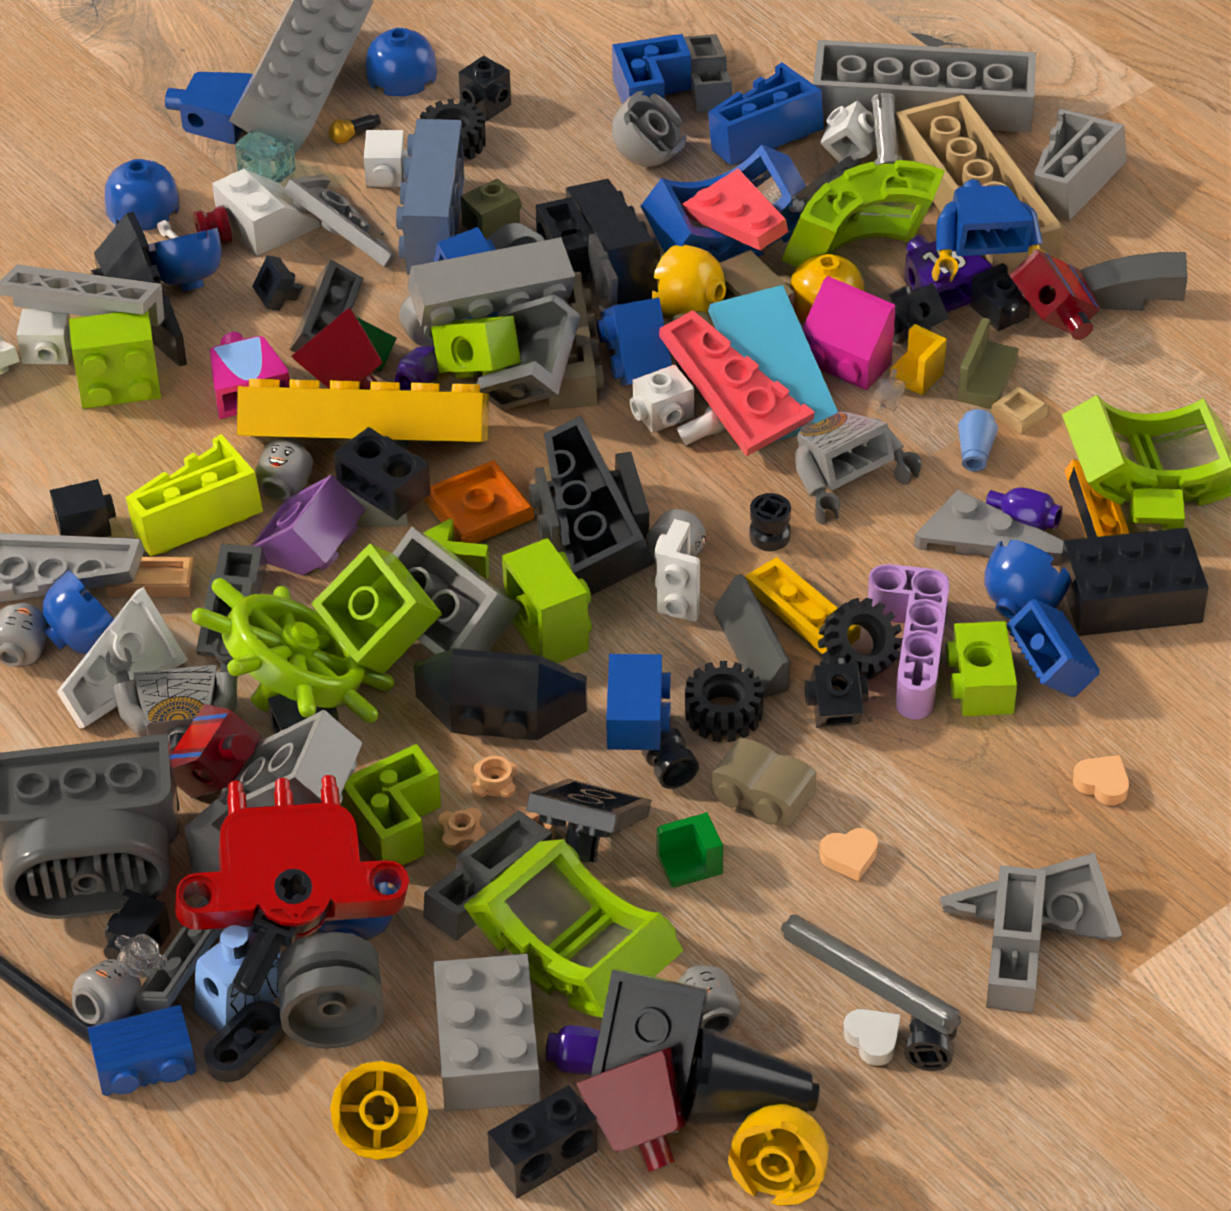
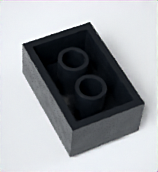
M1188 528L1063 541L1060 572L1065 567L1072 579L1066 593V599L1078 636L1203 623L1209 587Z

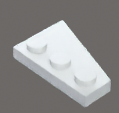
M144 587L137 589L57 691L79 729L88 726L117 707L113 684L117 683L116 676L112 675L106 667V654L108 651L111 663L117 667H121L127 662L124 647L130 651L132 655V667L128 672L130 680H134V672L175 669L188 660Z

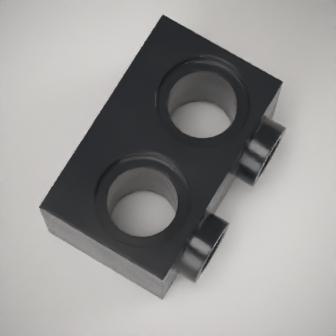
M569 197L537 204L536 233L540 234L545 240L561 237L574 272H581L582 282L597 279V242L573 198Z
M367 427L334 452L336 479L346 489L396 521L431 494L429 464L422 457L413 455L397 445L390 437L383 436L370 427Z
M569 1085L487 1132L490 1166L516 1199L598 1151L596 1117Z

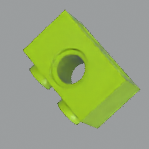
M514 316L465 318L453 320L449 324L431 326L439 373L455 372L456 378L477 376L479 371H482L484 376L505 370V367L521 363Z
M1006 621L954 623L953 641H946L945 657L947 667H954L955 673H951L950 678L952 699H959L962 716L1014 714L1017 681Z

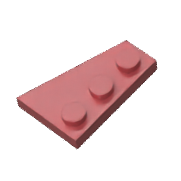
M738 168L708 188L700 190L694 197L682 204L683 210L689 219L758 250H762L788 233L786 219Z

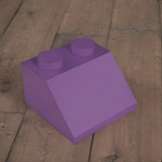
M330 475L285 499L250 546L263 548L267 564L300 575H304L316 568L323 571L339 556V553L336 551L339 545L349 540L359 528L356 522L365 509L333 475Z

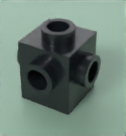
M483 55L459 71L460 99L466 100V106L474 103L477 109L481 108L487 122L511 105L510 70Z
M934 283L913 290L909 284L889 293L891 298L889 302L895 304L893 342L907 339L909 329L915 324L931 331V327L949 319Z
M830 658L821 661L820 665L814 666L810 677L811 680L804 681L806 705L814 706L816 728L859 724L864 713L862 702H867L869 699L866 675L859 676L858 662L846 663L844 658Z

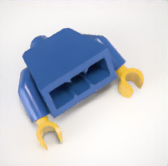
M968 180L962 187L954 191L953 202L947 203L938 217L936 225V251L940 252V257L932 269V278L937 282L940 275V267H944L950 271V282L953 281L959 267L956 259L951 256V253L954 251L957 256L1023 253L1028 252V250L1030 255L1036 248L1040 250L1039 245L1043 244L1036 211L1020 201L1007 186H983L979 180Z

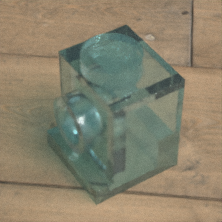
M253 129L235 144L238 171L246 169L281 183L296 170L293 140L286 138L281 142Z

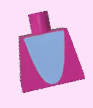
M229 332L221 338V345L213 346L209 350L219 419L237 415L238 386L249 387V379H279L281 388H289L290 386L287 367L263 336L243 339L240 333Z

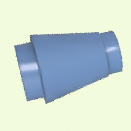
M974 409L964 414L958 423L962 466L969 471H981L986 467L998 432V425L990 412Z

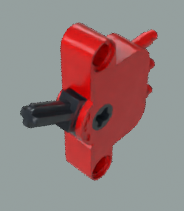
M325 775L321 779V803L294 805L290 781L287 778H278L275 781V806L247 808L243 783L236 780L231 781L228 784L229 794L227 795L228 816L221 825L218 855L220 871L187 875L177 886L175 912L177 919L183 926L194 930L227 928L233 925L242 927L252 926V932L257 933L232 981L233 987L244 995L256 996L259 993L282 946L289 947L295 940L310 936L320 929L325 921L387 917L399 912L405 903L409 876L401 864L389 860L360 862L357 826L351 813L346 808L340 806L339 788L336 784V777L333 775ZM387 882L394 885L398 891L391 895H385L378 892L375 886L378 883ZM292 890L300 893L296 894L292 900L284 897L289 896ZM199 895L205 897L209 904L201 908H193L185 900L190 896Z

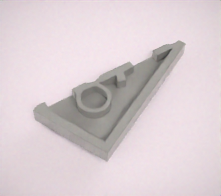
M321 174L289 180L283 192L293 199L295 207L305 213L314 214L322 220L321 225L326 230L336 235H342L383 267L389 266L394 256L390 247L383 239L377 238L375 240L367 234L370 224L349 204L344 195L327 189L330 183L328 177Z
M957 490L915 534L914 547L927 550L928 543L950 545L956 547V554H980L984 557H990L998 542L1002 541L1003 546H1007L1010 540H1019L1034 545L1054 557L1052 565H1061L1063 540L1036 527L1015 521L1001 510Z
M1095 853L1039 868L1046 870L1041 929L1113 942L1122 939V933ZM998 881L940 897L943 912L995 921Z

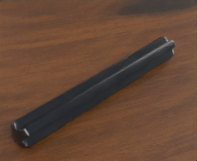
M847 156L791 197L793 205L789 207L792 214L798 211L801 215L812 196L825 183L829 184L834 179L843 175L845 170L863 164L861 159L853 160L851 156Z

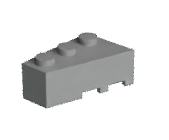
M1060 108L1057 114L1058 121L1056 127L1052 128L1050 132L1049 145L1047 148H1044L1035 170L1034 183L1035 191L1057 219L1070 221L1127 162L1125 127L1123 124Z

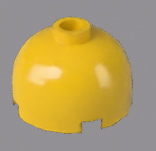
M685 244L684 246H672L662 256L655 270L654 278L660 281L658 292L652 291V299H660L664 319L672 320V317L691 311L709 313V305L722 301L725 297L726 286L722 266L710 252L701 248Z
M820 254L805 259L793 272L790 286L794 290V311L798 320L803 323L806 322L823 280L827 276L865 291L864 280L857 266L849 259L835 254Z
M378 1060L361 1063L345 1073L334 1089L330 1104L332 1127L342 1144L358 1156L381 1160L397 1157L418 1140L425 1128L428 1106L426 1093L412 1073L399 1064Z
M785 1104L769 1105L748 1115L732 1139L731 1149L728 1154V1164L733 1178L747 1193L755 1197L757 1191L777 1196L771 1204L779 1206L795 1205L813 1197L817 1192L827 1171L829 1146L822 1127L810 1114L798 1107Z

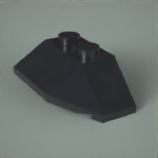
M452 648L435 654L427 660L420 659L414 663L416 697L451 733L539 740L587 712V676L578 672L572 673L566 667L542 656Z

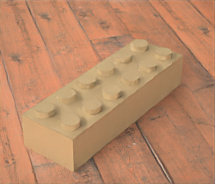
M964 95L896 112L899 153L902 159L932 165L945 170L933 200L940 212H942L947 203L953 202L954 191L962 187L968 180H979L983 186H1007L1020 201L1036 211L1043 244L1039 245L1040 250L1060 259L1063 234L1062 225ZM1029 250L1023 253L980 256L993 267L1004 263L1008 266L1007 273L1011 274L1029 256Z

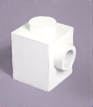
M366 130L364 149L366 187H400L401 182L404 181V159L411 157H408L407 150H405L403 130Z
M22 309L17 330V341L22 364H69L72 350L69 328L70 314L37 309Z

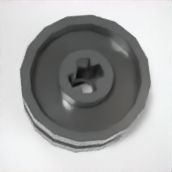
M339 932L319 933L295 941L282 952L277 962L280 1018L282 1030L292 1040L308 1047L324 1049L347 1047L367 1039L380 1028L385 1014L379 954L369 941L353 934Z

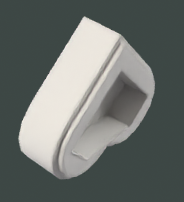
M866 1009L851 1011L844 1019L843 1037L848 1044L859 1049L861 1059L867 1064L873 1066L885 1065L893 1059L895 1054L900 1014Z

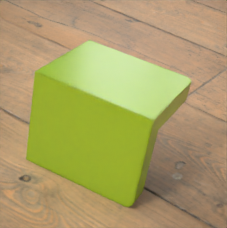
M1132 488L1129 522L1162 524V530L1184 528L1185 513L1182 489Z

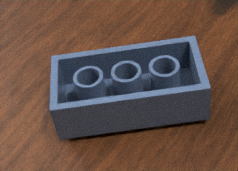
M417 119L415 133L408 134L407 153L408 157L411 158L404 159V180L407 182H401L400 204L404 206H397L396 227L402 230L404 236L399 237V259L406 260L407 274H410L411 266L434 262L437 243L458 234L461 212L460 196L463 195L465 182L462 120Z

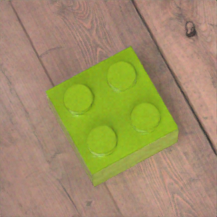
M149 310L144 315L115 312L69 318L71 347L82 409L161 398Z
M546 538L502 555L504 593L522 606L511 623L533 655L542 656L555 663H560L588 652L589 632L592 631V623L588 615V603L591 602V593L584 579H577L572 572L570 562L565 553L562 551L558 552L550 540Z
M371 543L311 603L356 663L382 674L442 615V612L398 557Z

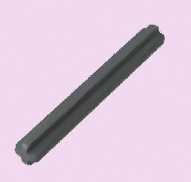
M796 914L790 915L788 920L782 923L781 931L784 933V938L942 1034H952L955 1027L960 1025L961 1017L958 1016V1009Z

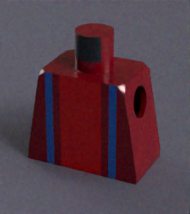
M1036 248L1010 274V277L1044 322L1070 333L1075 340L1086 338L1093 331V324L1090 319L1099 312L1100 306L1078 268Z
M208 704L203 705L171 753L176 786L191 798L227 788L228 784L235 780L246 761L253 755L254 749L261 740V735L231 710Z

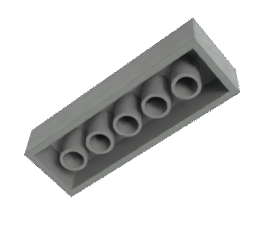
M290 0L229 121L293 159L311 132L373 1Z
M818 40L813 85L822 92L823 120L825 121L838 107L843 106L846 108L857 100L867 111L873 113L871 98L878 94L879 102H882L881 93H890L895 96V113L964 95L989 130L1012 133L1031 132L1036 52Z

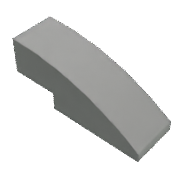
M1000 865L986 1008L1033 1013L1046 870Z

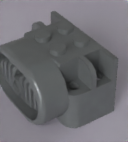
M168 734L0 753V861L3 868V888L13 905L33 916L47 919H66L120 912L123 908L122 893L125 889L153 899L158 898L163 893L170 881L169 845L173 843L179 833L178 811H180Z

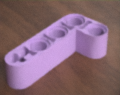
M882 564L871 570L869 574L868 598L873 599L872 607L879 602L886 606L882 611L884 615L892 611L896 618L891 620L892 622L905 623L897 677L896 709L906 718L913 720L928 717L935 707L947 617L949 579L944 573L935 569Z

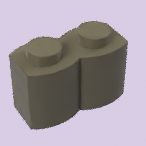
M739 738L712 772V794L722 804L731 808L751 810L761 821L770 825L790 827L816 793V771L812 767L794 757L777 755L765 745L750 739Z

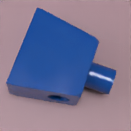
M230 72L194 73L186 90L170 87L167 89L165 107L169 110L180 111L182 128L186 132L235 145L243 129L231 123L229 119L252 74Z

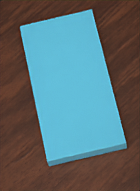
M783 285L709 305L708 312L715 329L731 341L730 346L744 358L749 356L759 365V370L773 382L778 381L789 390V395L799 404L803 405L805 403L815 412L814 419L810 422L818 423L838 413ZM803 426L776 441L797 436Z

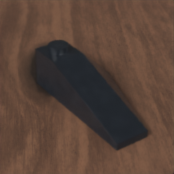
M134 212L125 214L94 252L96 269L91 270V275L161 284L159 271L156 265H151L146 251L149 250V245ZM162 288L164 320L159 326L151 325L153 343L179 367L187 365L183 334L170 300L164 296Z

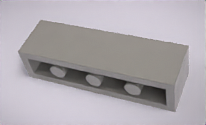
M560 237L411 266L408 291L420 326L433 324L438 326L468 317L483 318L490 313L499 312L502 309L549 295H556L562 299L569 298L575 274Z

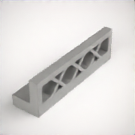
M16 265L0 280V295L13 297L15 307L80 316L115 312L144 315L149 310L151 325L159 326L164 320L162 284L24 265Z

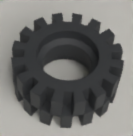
M447 99L448 104L443 105L442 101L435 102L436 108L431 105L426 107V112L421 113L420 119L462 120L464 157L467 156L471 160L475 158V152L480 154L483 151V147L486 145L485 116H483L481 108L477 109L474 103L466 106V100L461 99L458 104H454V99Z
M855 598L848 603L845 602L825 618V624L820 627L818 633L824 635V637L818 641L819 648L827 647V651L821 655L823 660L844 658L846 663L858 662L859 676L866 675L869 680L893 664L892 662L899 657L901 652L897 651V649L902 646L903 638H895V635L900 633L902 629L900 624L892 626L890 621L896 618L892 611L884 615L882 611L886 606L881 602L872 607L873 599L865 598L860 602L859 598ZM859 625L870 634L873 641V649L870 654H861L851 646L847 637V631L850 626Z
M720 661V667L715 668L713 663L710 662L705 664V672L697 668L693 671V677H688L685 687L686 721H689V727L693 731L699 729V736L706 739L709 733L713 734V741L720 742L721 736H727L728 742L736 741L737 733L742 738L749 736V728L753 731L758 728L759 721L762 720L763 687H761L759 676L754 677L752 669L748 667L742 672V664L737 662L734 663L733 668L727 667V661ZM717 697H730L739 702L730 706H719L709 701Z

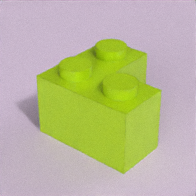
M415 744L353 773L347 779L341 795L343 799L341 806L346 808L354 817L357 835L376 861H395L403 866L424 856L423 825L420 817L442 807L439 772L420 747Z

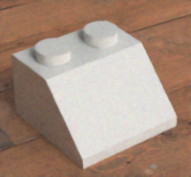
M242 169L212 183L215 207L224 205L232 233L257 257L320 227V221L312 213H305L294 206L293 199L283 192L284 187L249 170Z

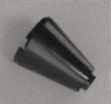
M701 1028L684 1110L686 1122H691L694 1125L743 1123L748 1115L769 1105L778 1104L798 1107L806 1113L807 1111L814 1112L818 1103L820 1085L819 1083L812 1082V1072L712 1028Z

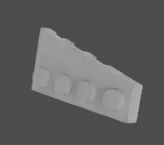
M0 533V602L46 596L50 587L68 570L82 582L85 589L134 582L145 548L141 539Z

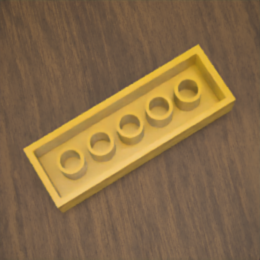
M249 379V387L238 386L237 436L353 439L367 427H370L381 435L390 437L392 440L488 441L489 393H480V385L452 384V392H440V384L411 383V391H400L399 382H371V390H360L359 381H330V389H320L319 380H290L289 388H281L279 379Z

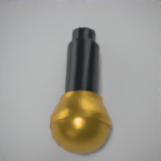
M377 114L373 116L366 115L351 121L336 119L329 126V137L337 144H345L355 134L374 129L375 126L381 124V120Z

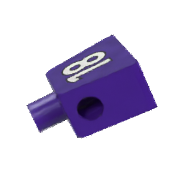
M923 235L913 237L906 247L908 253L906 254L904 278L906 285L910 284L912 290L934 283L946 312H950L970 304L972 277L993 268V266L980 255L957 256L954 251L951 253V256L956 259L959 267L953 281L950 282V271L947 268L940 267V275L936 282L932 278V269L940 257V252L936 251V241L930 243Z

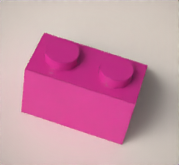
M827 276L823 280L802 329L819 369L868 390L892 364L895 304Z

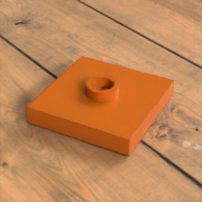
M495 460L431 485V494L423 499L441 523L448 519H453L454 539L456 542L476 544L534 519V508Z

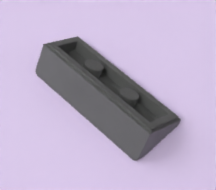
M330 259L317 278L289 350L293 352L298 351L347 308L352 310L364 278Z
M742 574L736 575L714 608V615L739 663L742 664L743 670L745 671L749 667L754 671V677L759 676L761 687H763V698L786 692L789 688L790 660L745 576Z
M202 898L196 908L209 904V901L206 898ZM185 926L181 928L141 986L139 992L135 995L134 1000L142 1013L168 1008L173 1003L196 969V962L199 957L209 950L223 928L194 930Z

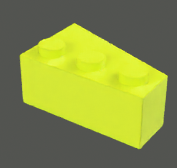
M222 434L212 439L213 447L200 456L191 453L185 457V466L170 476L168 473L163 472L125 497L134 536L136 539H141L150 557L167 553L177 546L197 538L206 537L214 531L234 523L243 522L249 517L263 512L255 471Z

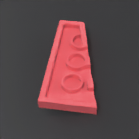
M691 311L660 328L659 337L746 457L814 419L815 412L805 403L801 405L793 399L786 387L778 381L773 382L759 370V365L749 356L744 358L730 346L731 341L695 311Z

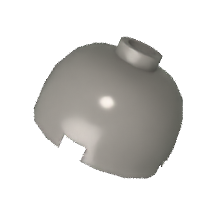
M638 91L622 103L616 111L611 126L612 137L621 155L630 162L641 167L660 166L684 148L686 133L681 137L679 126L683 122L672 105L661 96L653 93L648 97L642 95L644 91Z

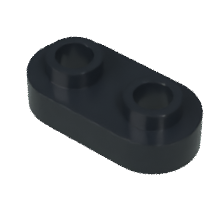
M267 1001L252 1002L243 1007L206 1044L204 1057L208 1073L214 1079L222 1082H234L245 1077L283 1039L285 1032L282 1030L280 1008ZM261 1029L267 1030L265 1033H255ZM234 1060V1062L225 1063L226 1061Z

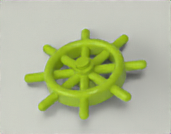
M218 578L212 582V591L232 608L231 612L226 617L204 608H197L192 612L191 619L199 626L222 633L223 642L233 657V660L227 666L230 675L241 676L250 674L260 682L250 698L255 707L268 712V698L283 695L297 701L299 713L306 718L316 713V707L333 708L345 705L366 723H374L378 719L377 709L356 691L361 683L382 691H389L394 687V679L388 674H382L356 663L317 611L292 600L290 591L285 586L277 587L273 595L253 594L245 597L225 579Z

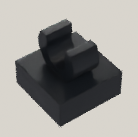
M269 255L266 256L252 285L267 309L279 311L286 298L297 300L303 289L302 284L294 283L296 275L288 270L281 258Z

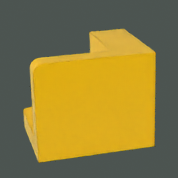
M916 324L909 329L907 352L890 368L889 380L923 396L944 374L947 339Z

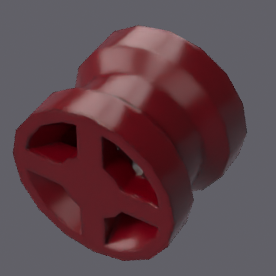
M224 205L215 207L212 212L205 213L202 210L193 212L196 233L206 231L207 233V230L217 228L222 243L232 242L231 226Z

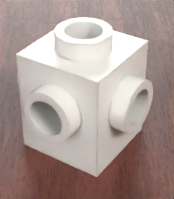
M858 100L846 108L843 106L838 107L827 118L828 125L821 140V145L838 162L847 156H851L853 160L864 158L875 149L876 137L873 113L867 111Z
M675 364L633 380V397L630 398L631 411L638 421H643L651 433L694 418V387Z

